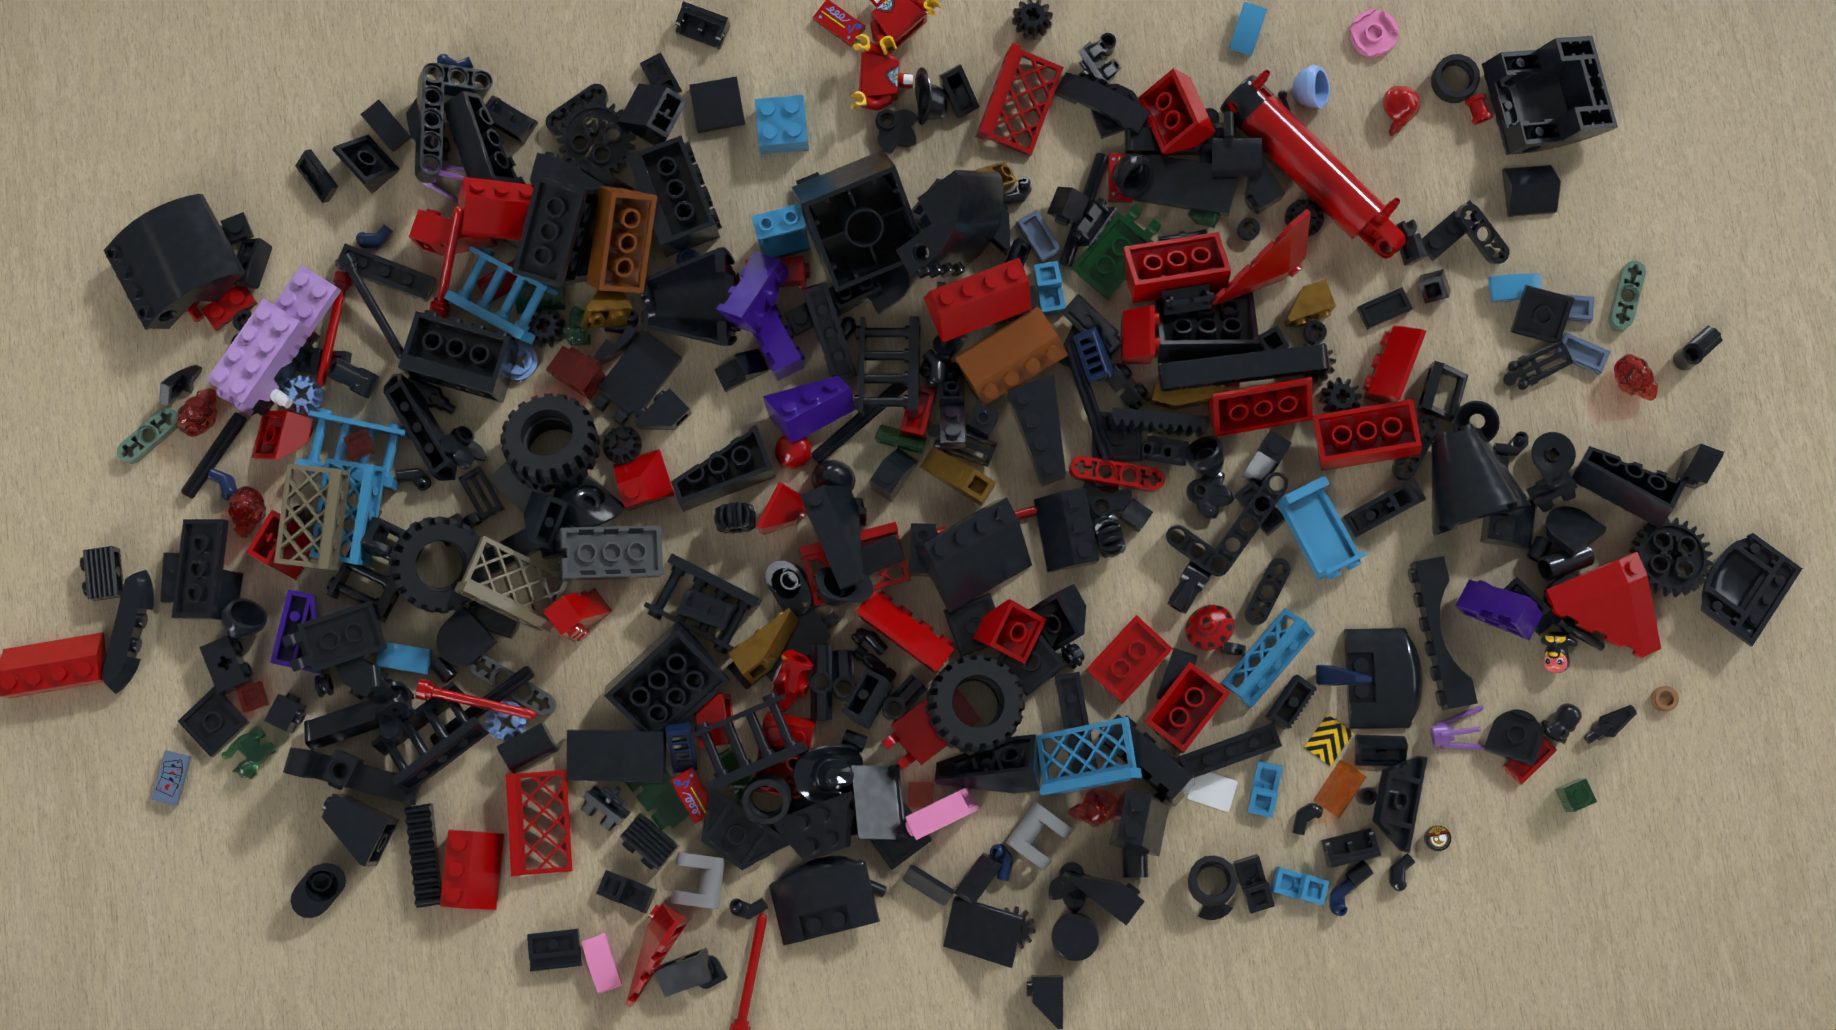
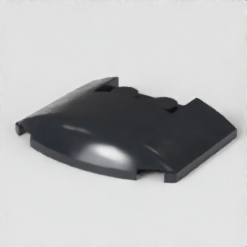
M1754 533L1747 535V538L1732 543L1713 563L1703 585L1701 611L1750 647L1754 645L1803 569Z
M1405 628L1344 629L1346 669L1372 677V682L1347 685L1349 729L1410 728L1421 701L1422 669L1416 646L1407 634V630Z
M846 856L819 857L791 867L769 885L783 946L880 922L866 862L859 859L858 862Z

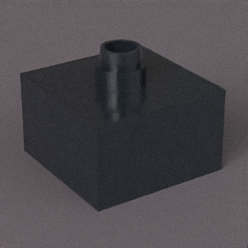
M884 150L792 187L797 202L801 205L805 223L825 274L836 292L904 265L896 250L920 232L896 166Z

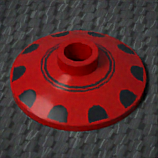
M1203 606L1189 617L1185 627L1186 637L1190 644L1199 650L1210 651L1223 646L1232 636L1234 620L1230 612L1222 606Z

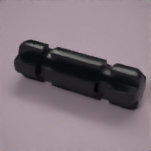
M859 645L854 650V657L859 661L862 660L863 664L870 670L884 676L890 683L896 678L897 673L890 667L888 669L884 662L872 653L869 654L868 650L862 645Z

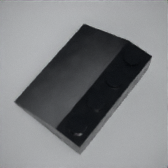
M1221 289L1210 292H1213L1215 296ZM1253 292L1215 306L1212 305L1211 309L1164 316L1162 299L1155 300V313H1159V328L1156 331V337H1159L1160 342L1159 352H1157L1158 364L1258 352L1260 343Z
M1007 497L990 503L914 546L948 612L954 611L1032 566L1019 520Z
M678 620L606 686L604 697L639 731H665L667 725L685 723L730 682V679L696 637Z

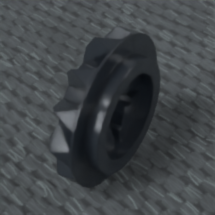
M1309 198L1298 199L1290 204L1286 210V226L1297 218L1298 215L1302 214L1305 209H1308L1311 212L1308 237L1313 236L1321 229L1324 223L1323 210Z
M620 425V427L615 429L611 428L610 432L604 436L602 447L610 461L616 464H626L638 457L642 449V440L632 427ZM618 437L619 439H622V441L628 440L625 443L627 452H625L624 449L622 450L621 447H618L616 449V447L618 446Z

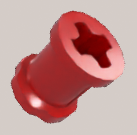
M1484 93L1465 100V105L1470 108L1473 117L1471 121L1474 125L1484 123L1494 117L1493 113L1488 110L1485 101L1487 97Z

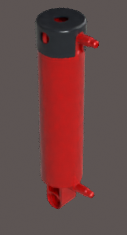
M1265 69L1258 77L1251 75L1246 78L1225 99L1220 107L1223 114L1228 111L1234 112V123L1249 138H1262V150L1351 239L1359 236L1382 258L1388 259L1395 255L1406 243L1403 232L1389 219L1400 204V199L1394 198L1385 206L1274 96V93L1264 84L1270 76L1269 70Z

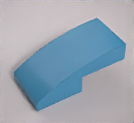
M1244 2L1229 49L1252 56L1267 11L1266 8Z
M1058 261L1034 265L1041 311L1045 316L1061 314L1066 305Z
M1511 274L1488 277L1490 301L1492 302L1520 300L1525 284L1542 289L1540 274Z
M385 642L387 649L378 652L376 665L379 667L427 675L429 673L433 652L431 649Z
M1257 760L1247 812L1270 818L1273 817L1278 797L1277 790L1283 770L1282 765Z
M1276 867L1270 891L1324 906L1329 880Z

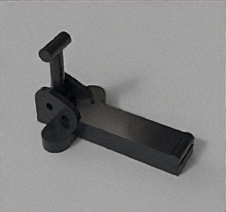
M1206 108L1205 110L1216 132L1198 147L1169 154L1161 152L1151 127H1143L1139 134L1125 129V153L1143 155V153L1155 155H1200V162L1212 164V138H1235L1236 124L1234 123V112H1224V122L1219 123L1218 112L1213 108Z
M372 665L369 671L371 691L375 692L374 698L304 721L305 745L313 751L380 728V734L387 742H396L403 735L402 720L416 716V711L412 707V699H415L414 694L403 682L393 681L392 679L383 680L380 676V667Z

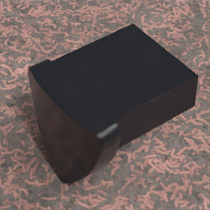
M372 517L360 542L364 550L369 555L375 557L389 556L392 548L385 545L390 529L381 518Z

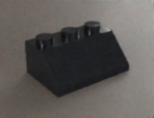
M1085 487L1061 491L1033 500L1034 506L1037 509L1036 517L1047 573L1093 565L1099 561Z

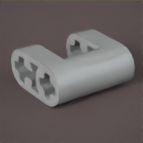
M1034 801L1005 843L1045 871L1052 860L1031 846L1045 825L1066 840L1074 829Z
M678 852L676 865L701 868L698 893L672 890L671 903L718 909L725 858Z

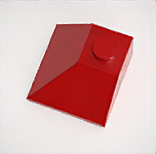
M268 411L261 418L251 458L281 460L307 444L313 432V419L289 411Z
M660 449L640 455L632 462L626 464H613L617 486L624 507L628 511L675 496Z
M778 482L756 526L759 532L766 535L798 524L800 519L804 520L807 513L800 498L801 494Z
M1008 599L983 616L973 639L1025 664L1047 619Z

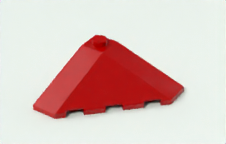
M1306 209L1289 223L1275 238V241L1272 240L1251 261V265L1247 264L1228 283L1226 289L1222 288L1215 295V301L1212 302V305L1221 304L1280 282L1288 275L1291 278L1294 277L1302 269L1300 264L1306 258L1311 212Z
M1638 552L1616 558L1544 590L1555 615L1561 618L1567 615L1576 620V626L1590 633L1596 630L1604 634L1605 641L1617 647L1625 645L1633 649L1632 654L1639 658H1643L1661 649L1648 576Z
M662 903L661 906L656 904L648 916L651 921L646 929L627 997L626 1005L628 1007L634 1005L654 975V971L660 966L690 920L666 903Z

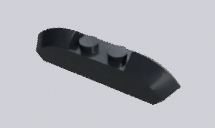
M402 373L393 374L383 390L387 400L431 475L438 481L455 480L457 465L452 459V454L444 453L440 448V442L445 435L416 387Z
M147 570L130 575L124 582L101 676L105 684L115 694L130 682L141 660L136 658V654L139 653L142 646V639H140L142 629L146 627L148 622L146 612L147 610H153L154 589Z

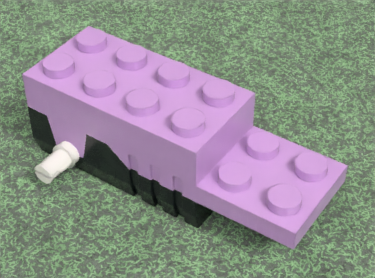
M300 265L274 304L264 298L206 379L218 387L217 395L234 404L237 409L250 416L257 413L265 416L274 403L282 405L286 409L289 408L293 401L282 391L298 370L300 362L305 360L307 352H310L313 348L314 342H317L320 338L314 332V329L341 290L303 265Z

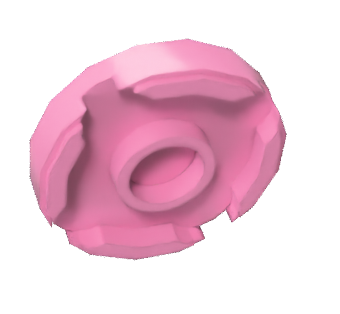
M1369 9L1360 13L1354 19L1350 28V41L1353 48L1366 57L1378 58L1386 55L1394 48L1398 39V26L1395 19L1387 12Z

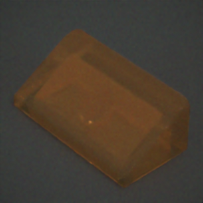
M1340 760L1314 798V802L1337 818H1340L1366 776L1351 764Z

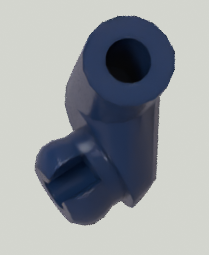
M440 54L437 57V63L474 68L469 56L459 61L448 57L447 54Z
M384 224L377 233H358L356 242L364 249H378L390 237L393 231Z
M212 468L209 471L208 479L219 483L222 492L221 497L224 500H233L237 493L234 477Z
M995 844L991 847L990 854L995 860L1003 864L996 878L1009 881L1014 859L1004 845Z
M1348 878L1330 892L1329 907L1331 912L1337 916H1344L1347 913L1348 908L1345 906V896L1355 888Z

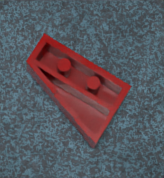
M596 588L591 589L589 592L586 590L580 593L582 596H579L577 593L564 595L543 611L561 636L571 641L577 639L579 642L590 634V628L613 612Z

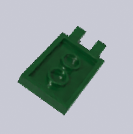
M1136 204L1132 206L1125 216L1118 212L1099 234L1097 242L1089 246L1071 267L1073 272L1107 300L1126 280L1123 247L1154 242L1151 238L1161 229V224L1155 219L1152 220L1145 230L1139 227L1135 221L1142 214L1143 209Z

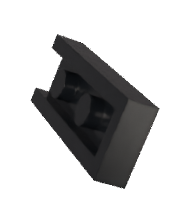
M526 528L498 542L526 557L544 549L528 542ZM492 546L487 548L486 552L489 560L496 558ZM512 556L503 558L506 568L516 563L515 558ZM498 560L490 563V566H488L491 573L501 571Z

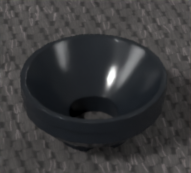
M1475 400L1463 404L1454 416L1453 426L1455 433L1458 432L1457 428L1470 424L1472 415L1480 414L1484 417L1485 424L1479 429L1490 442L1499 430L1500 420L1497 411L1493 406L1484 401Z

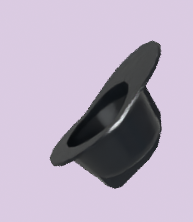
M923 67L919 68L915 77V96L918 107V122L920 125H924L927 120L944 119L947 116L948 101L944 90L930 83L926 69Z
M786 560L772 562L767 567L765 580L783 611L789 608L795 616L805 614L810 609L812 593L807 584L804 570L799 565Z
M830 567L821 568L816 573L815 581L818 587L816 596L820 597L823 602L830 606L838 607L846 602L861 603L873 595V583L865 574L864 582L841 591Z
M322 863L311 867L291 894L290 902L296 914L304 918H314L323 914L345 888L346 877L344 871L332 863Z

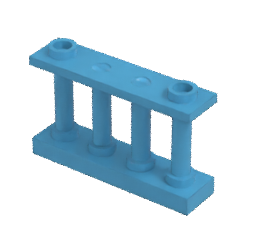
M470 246L469 251L479 255V258L463 289H459L458 293L448 290L444 299L532 345L536 335L528 332L530 328L528 324L545 291L555 296L559 292L550 288L551 285L516 275L517 278L500 311L497 310L496 313L489 311L492 307L490 303L506 272L512 273L513 268L495 259L493 251L481 246L480 250ZM490 261L496 264L498 268L481 301L478 300L477 303L471 301V293L487 262ZM528 281L537 287L520 320H516L515 324L509 321L510 316L508 315L523 286Z
M318 408V412L309 410L308 415L318 420L310 454L306 456V459L297 458V465L324 468V463H320L321 459H319L328 422L342 425L333 458L335 460H344L352 427L366 430L364 437L368 436V438L363 440L362 444L364 447L373 445L376 432L387 434L390 436L382 467H386L383 489L397 491L399 483L392 478L391 470L399 438L410 439L402 425L390 423L389 427L335 416L333 411ZM372 448L363 449L359 455L358 463L368 464ZM333 464L332 468L340 469L338 465ZM358 468L351 474L356 483L362 480L364 469Z

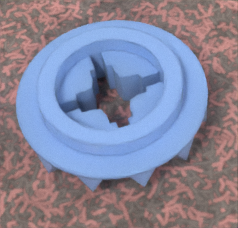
M516 342L519 345L517 356L519 358L525 356V359L522 361L525 368L523 369L516 365L511 371L510 379L522 381L527 377H531L532 373L537 369L538 357L535 350L529 344Z
M298 375L290 380L286 388H284V394L293 401L289 409L295 413L308 414L309 410L315 411L322 403L323 389L316 384V379L309 375ZM297 388L304 391L308 389L306 395L310 401L303 398L297 399L299 397Z
M501 701V703L521 707L512 701ZM488 710L485 720L486 727L494 738L501 739L502 741L510 740L523 732L526 725L525 718L511 715L510 721L514 727L505 725L500 729L502 722L497 715L506 718L508 714Z

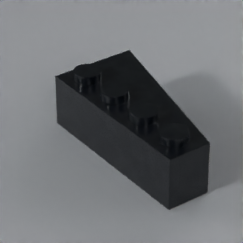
M462 91L444 103L446 119L449 122L453 140L457 146L461 163L468 178L526 184L522 176L517 177L513 169L516 164L512 156L507 157L501 146L504 144L501 135L493 130L491 125L494 121L480 94Z
M1053 374L1007 392V399L1041 487L1060 481L1066 476L1055 377Z
M754 425L747 433L741 437H736L730 441L729 445L720 451L714 452L708 459L700 464H696L672 480L671 484L678 503L684 512L776 476L758 428Z
M1589 446L1571 476L1579 486L1588 489L1658 528L1662 527L1673 511L1688 481L1680 477L1674 480L1667 477L1666 472L1657 470L1656 473L1643 469V464L1637 462H1623L1620 456Z
M1117 714L1114 719L1123 718V717H1122L1121 715ZM1129 718L1136 767L1141 768L1142 778L1175 807L1195 785L1193 773L1185 766L1181 767L1174 761L1175 758L1167 750H1161L1155 745L1156 741L1146 732L1142 734L1136 729L1137 724ZM1122 724L1115 725L1110 733L1118 741L1123 735ZM1101 733L1098 735L1099 740H1100V738H1101L1102 735H1103V734H1101ZM1108 738L1104 742V744L1111 751H1113L1116 744H1114ZM1120 748L1117 756L1128 764L1127 754Z

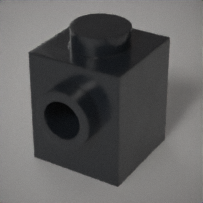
M1058 186L1047 213L1055 218L1054 221L1060 225L1078 224L1083 216L1089 197L1072 187Z
M290 692L287 695L278 694L264 721L285 732L293 733L296 726L301 725L304 721L307 706L300 703L302 698Z

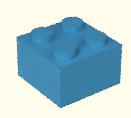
M803 95L755 99L758 141L761 154L809 150Z

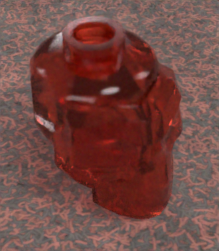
M1627 354L1615 363L1614 376L1618 382V387L1631 396L1637 395L1648 401L1656 398L1658 383L1654 382L1652 369L1649 368L1648 362L1644 358Z
M203 389L197 391L195 397L185 401V405L180 407L177 412V428L187 436L196 437L207 432L210 427H213L218 414L216 409L217 392L214 389Z
M243 486L237 489L228 501V513L235 524L233 530L241 538L249 537L255 530L256 525L266 516V506L262 495L252 487Z
M1090 789L1082 804L1079 803L1073 806L1067 814L1089 824L1091 827H1098L1099 825L1106 824L1109 820L1114 821L1118 797L1105 789H1101L1098 792Z

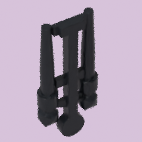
M1560 340L1527 356L1523 355L1517 358V361L1509 362V370L1515 371L1518 368L1519 372L1516 374H1505L1503 382L1507 386H1512L1515 384L1516 379L1522 376L1524 380L1519 381L1518 387L1520 390H1525L1529 385L1533 386L1539 383L1540 380L1574 362L1566 345ZM1560 347L1561 352L1538 363L1535 360L1549 351ZM1565 356L1566 362L1543 372L1541 371L1540 367ZM1529 362H1531L1532 366H1530V367H1528V368H1526V369H1523V368H1522L1523 366H1525V365L1529 364ZM1534 370L1536 371L1537 375L1533 374L1527 377L1528 373Z
M935 424L929 426L928 435L932 438L940 436L939 426ZM965 429V437L991 445L990 450L965 441V447L987 455L985 461L961 449H942L947 454H954L988 467L998 443ZM940 440L934 442V447L938 450H941Z

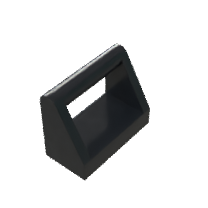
M1434 361L1429 365L1417 412L1453 422L1454 416L1460 408L1468 375L1445 363ZM1441 374L1457 379L1448 412L1433 406Z

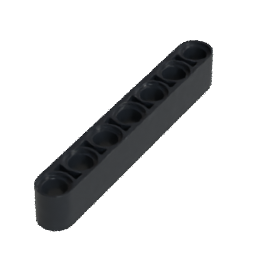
M1326 344L1170 362L1157 366L1160 388L1163 392L1315 374L1331 370Z

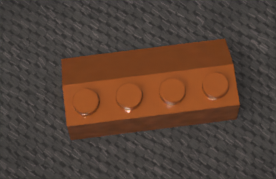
M600 186L586 284L600 291L644 293L657 202L656 195L623 188Z
M1036 307L954 356L974 396L983 405H986L1068 356L1056 331L1041 309Z

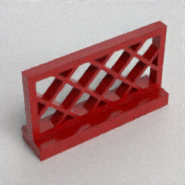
M1012 43L1005 55L975 137L982 140L989 139L1031 156L1064 67L1021 50V46ZM1021 57L1031 61L1034 69L1023 73L1019 65ZM1049 68L1056 71L1054 79L1045 83L1040 70ZM1036 73L1041 85L1030 89L1025 77ZM1021 79L1026 91L1015 95L1011 87L1012 82ZM1043 88L1047 96L1046 101L1037 105L1032 92ZM1028 94L1033 107L1022 111L1017 99ZM1013 101L1018 113L1007 117L1003 106ZM1035 110L1039 118L1038 123L1029 126L1024 114ZM1020 116L1025 129L1014 133L1009 120ZM1005 123L1010 135L1002 138L993 134L997 125ZM1027 132L1031 140L1028 148L1019 145L1016 138L1017 135Z
M896 522L861 531V548L895 535L904 558L903 561L895 563L902 568L904 577L894 579L886 573L890 566L886 567L884 573L880 570L876 571L875 573L881 575V578L877 584L873 585L874 590L911 581ZM820 542L801 546L799 548V555L803 562L814 606L826 604L816 596L817 585L813 581V577L816 578V574L811 572L808 562L819 560L826 564V567L830 565L824 559L826 556ZM883 578H886V579L889 580V581H886V582H882V583H881V581L883 580Z
M567 770L506 774L511 876L572 871ZM551 776H562V787L556 794L544 785ZM536 777H546V778H545V780H544L543 782H541V781L538 780ZM522 778H533L540 784L530 796L522 790ZM541 787L553 796L544 808L532 798ZM562 790H563V800H561V799L558 797V795L560 794V792H561ZM522 794L528 798L524 803L522 802ZM555 798L564 805V812L558 819L545 810ZM530 800L541 809L532 821L523 815V807ZM543 812L555 821L545 833L534 824ZM563 816L565 826L559 822ZM523 818L529 823L525 829ZM556 824L565 830V838L559 844L547 836ZM531 825L543 835L533 847L524 839V833ZM544 837L556 846L547 858L535 849ZM565 841L566 851L560 847ZM525 844L530 848L529 852L526 855ZM558 849L566 855V867H555L548 861ZM534 851L544 861L537 869L526 870V858ZM545 863H548L552 868H542V867L544 866Z

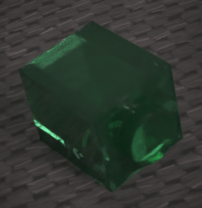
M1586 778L1576 779L1555 789L1565 812H1575L1597 802Z

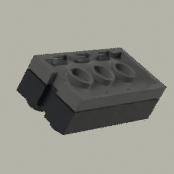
M661 525L560 528L557 532V551H562L563 558L558 561L559 581L658 578L663 575Z

